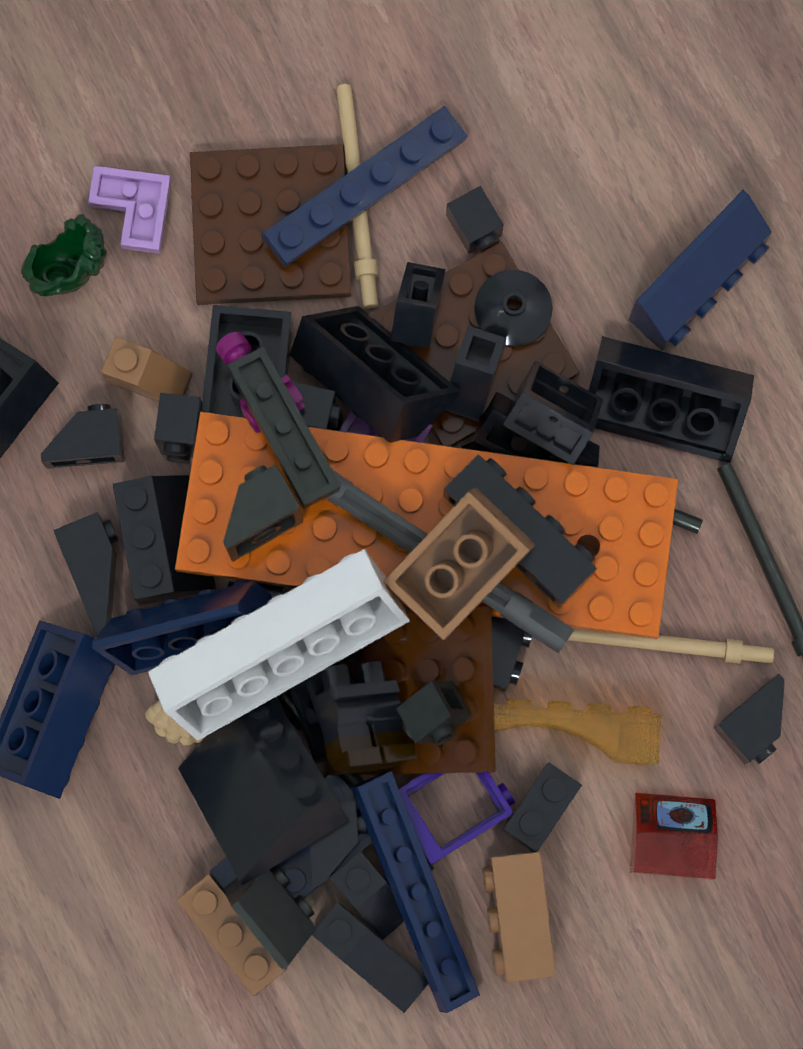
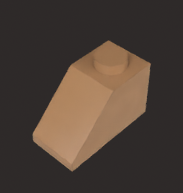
M116 336L101 370L106 383L157 402L160 400V393L184 395L192 376L191 371L159 353Z

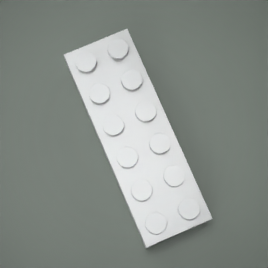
M363 549L358 553L345 556L340 560L339 564L325 572L308 577L302 585L288 593L273 597L265 606L251 614L236 618L231 625L214 635L201 638L194 646L184 652L164 659L159 666L148 671L164 712L198 741L406 624L410 619L399 597L383 582L387 576Z

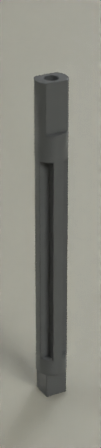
M331 469L341 488L339 492L325 498L335 506L343 508L409 553L428 535ZM501 582L483 600L484 603L501 613V616L558 654L574 631L573 628Z

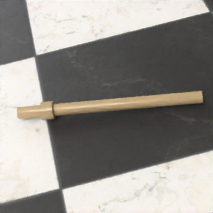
M342 84L337 86L336 90L346 172L348 174L361 165L352 87L349 84ZM366 210L352 220L357 254L354 269L356 279L360 280L363 308L372 309L378 307L375 278L379 275L377 260L372 258Z
M573 628L574 631L568 641L724 658V662L740 664L741 660L772 664L774 659V648L744 645L743 640L726 639V642L659 635V638L656 640Z

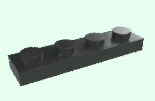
M262 347L227 364L228 372L303 509L339 492L341 488L339 482L265 348Z

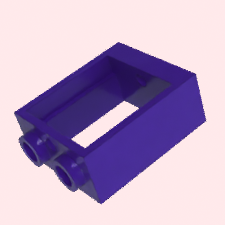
M489 772L475 773L498 812L441 847L437 844L409 796L446 773L422 774L399 788L425 857L430 865L514 814L510 806L515 804V800L503 782L497 786Z

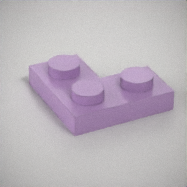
M94 166L88 200L89 206L126 212L120 244L122 249L160 254L172 182L171 176Z

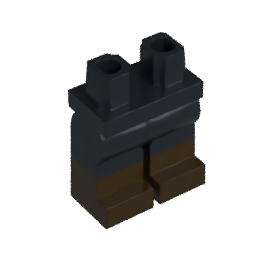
M381 661L367 662L355 667L358 684H352L349 668L346 664L330 666L322 671L324 692L316 695L315 701L317 708H320V721L330 776L358 773L365 770L374 771L397 768L417 759L414 742L407 743L402 719L396 709L401 705L400 699L396 694L400 692L397 680L386 681Z

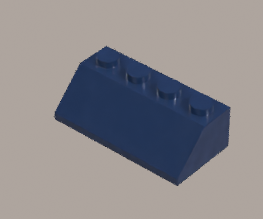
M742 190L636 300L628 320L662 351L670 343L676 347L691 331L687 325L697 315L703 319L717 304V301L714 299L716 294L722 288L729 292L744 275L739 270L748 261L753 265L756 264L770 248L765 243L772 231L749 194Z
M241 580L235 582L232 587L220 590H203L198 592L197 596L182 600H165L160 606L148 609H131L126 612V615L114 617L108 621L92 641V649L131 675L148 672L159 666L164 659L178 655L191 648L201 638L214 635L228 627L236 618L249 615L265 606L272 599V595L255 581Z
M39 620L0 716V777L52 797L61 798L64 788L70 780V773L79 750L84 745L85 735L93 715L100 705V698L107 680L115 667L113 662L92 649V641L95 638Z

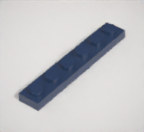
M444 106L266 230L261 238L284 268H286L463 143L468 135Z
M384 771L351 787V790L440 1012L449 1013L478 997L480 993L392 771Z

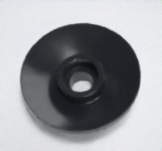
M506 270L491 276L484 282L477 293L474 310L476 321L481 330L505 337V346L518 347L532 343L546 331L552 317L553 306L549 291L537 277L520 270ZM510 299H517L521 302L522 307L519 310L513 311L508 308L507 302Z

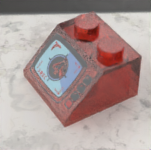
M635 793L629 873L704 880L715 879L718 846L715 799Z

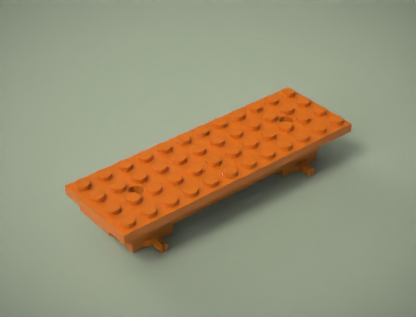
M200 412L176 559V571L296 588L302 585L308 577L325 572L339 564L340 560L345 556L358 553L363 549L387 577L410 554L343 508L335 506L326 499L303 509L262 432L256 434L246 418ZM308 427L331 469L427 534L454 508L443 497L444 488L478 454L485 461L492 458L504 469L507 474L504 479L514 489L520 486L534 498L536 504L533 507L544 518L549 514L563 526L566 531L563 536L573 546L580 543L593 555L595 561L592 564L597 568L594 575L560 609L516 566L501 583L514 592L517 591L572 628L656 640L659 638L678 479L405 440L389 443L383 437ZM265 465L269 469L276 465L301 508L303 523L232 562L223 540L238 487L246 482L244 476L255 468ZM482 601L477 607L490 606ZM490 607L491 616L504 618L500 615L501 613Z

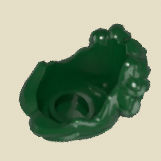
M79 214L75 219L70 218L64 222V232L59 233L52 242L38 246L32 245L21 268L22 276L29 282V288L32 293L42 297L68 294L82 288L91 276L98 275L100 269L105 264L104 258L107 255V250L104 248L102 230L91 223V220L86 218L85 215Z

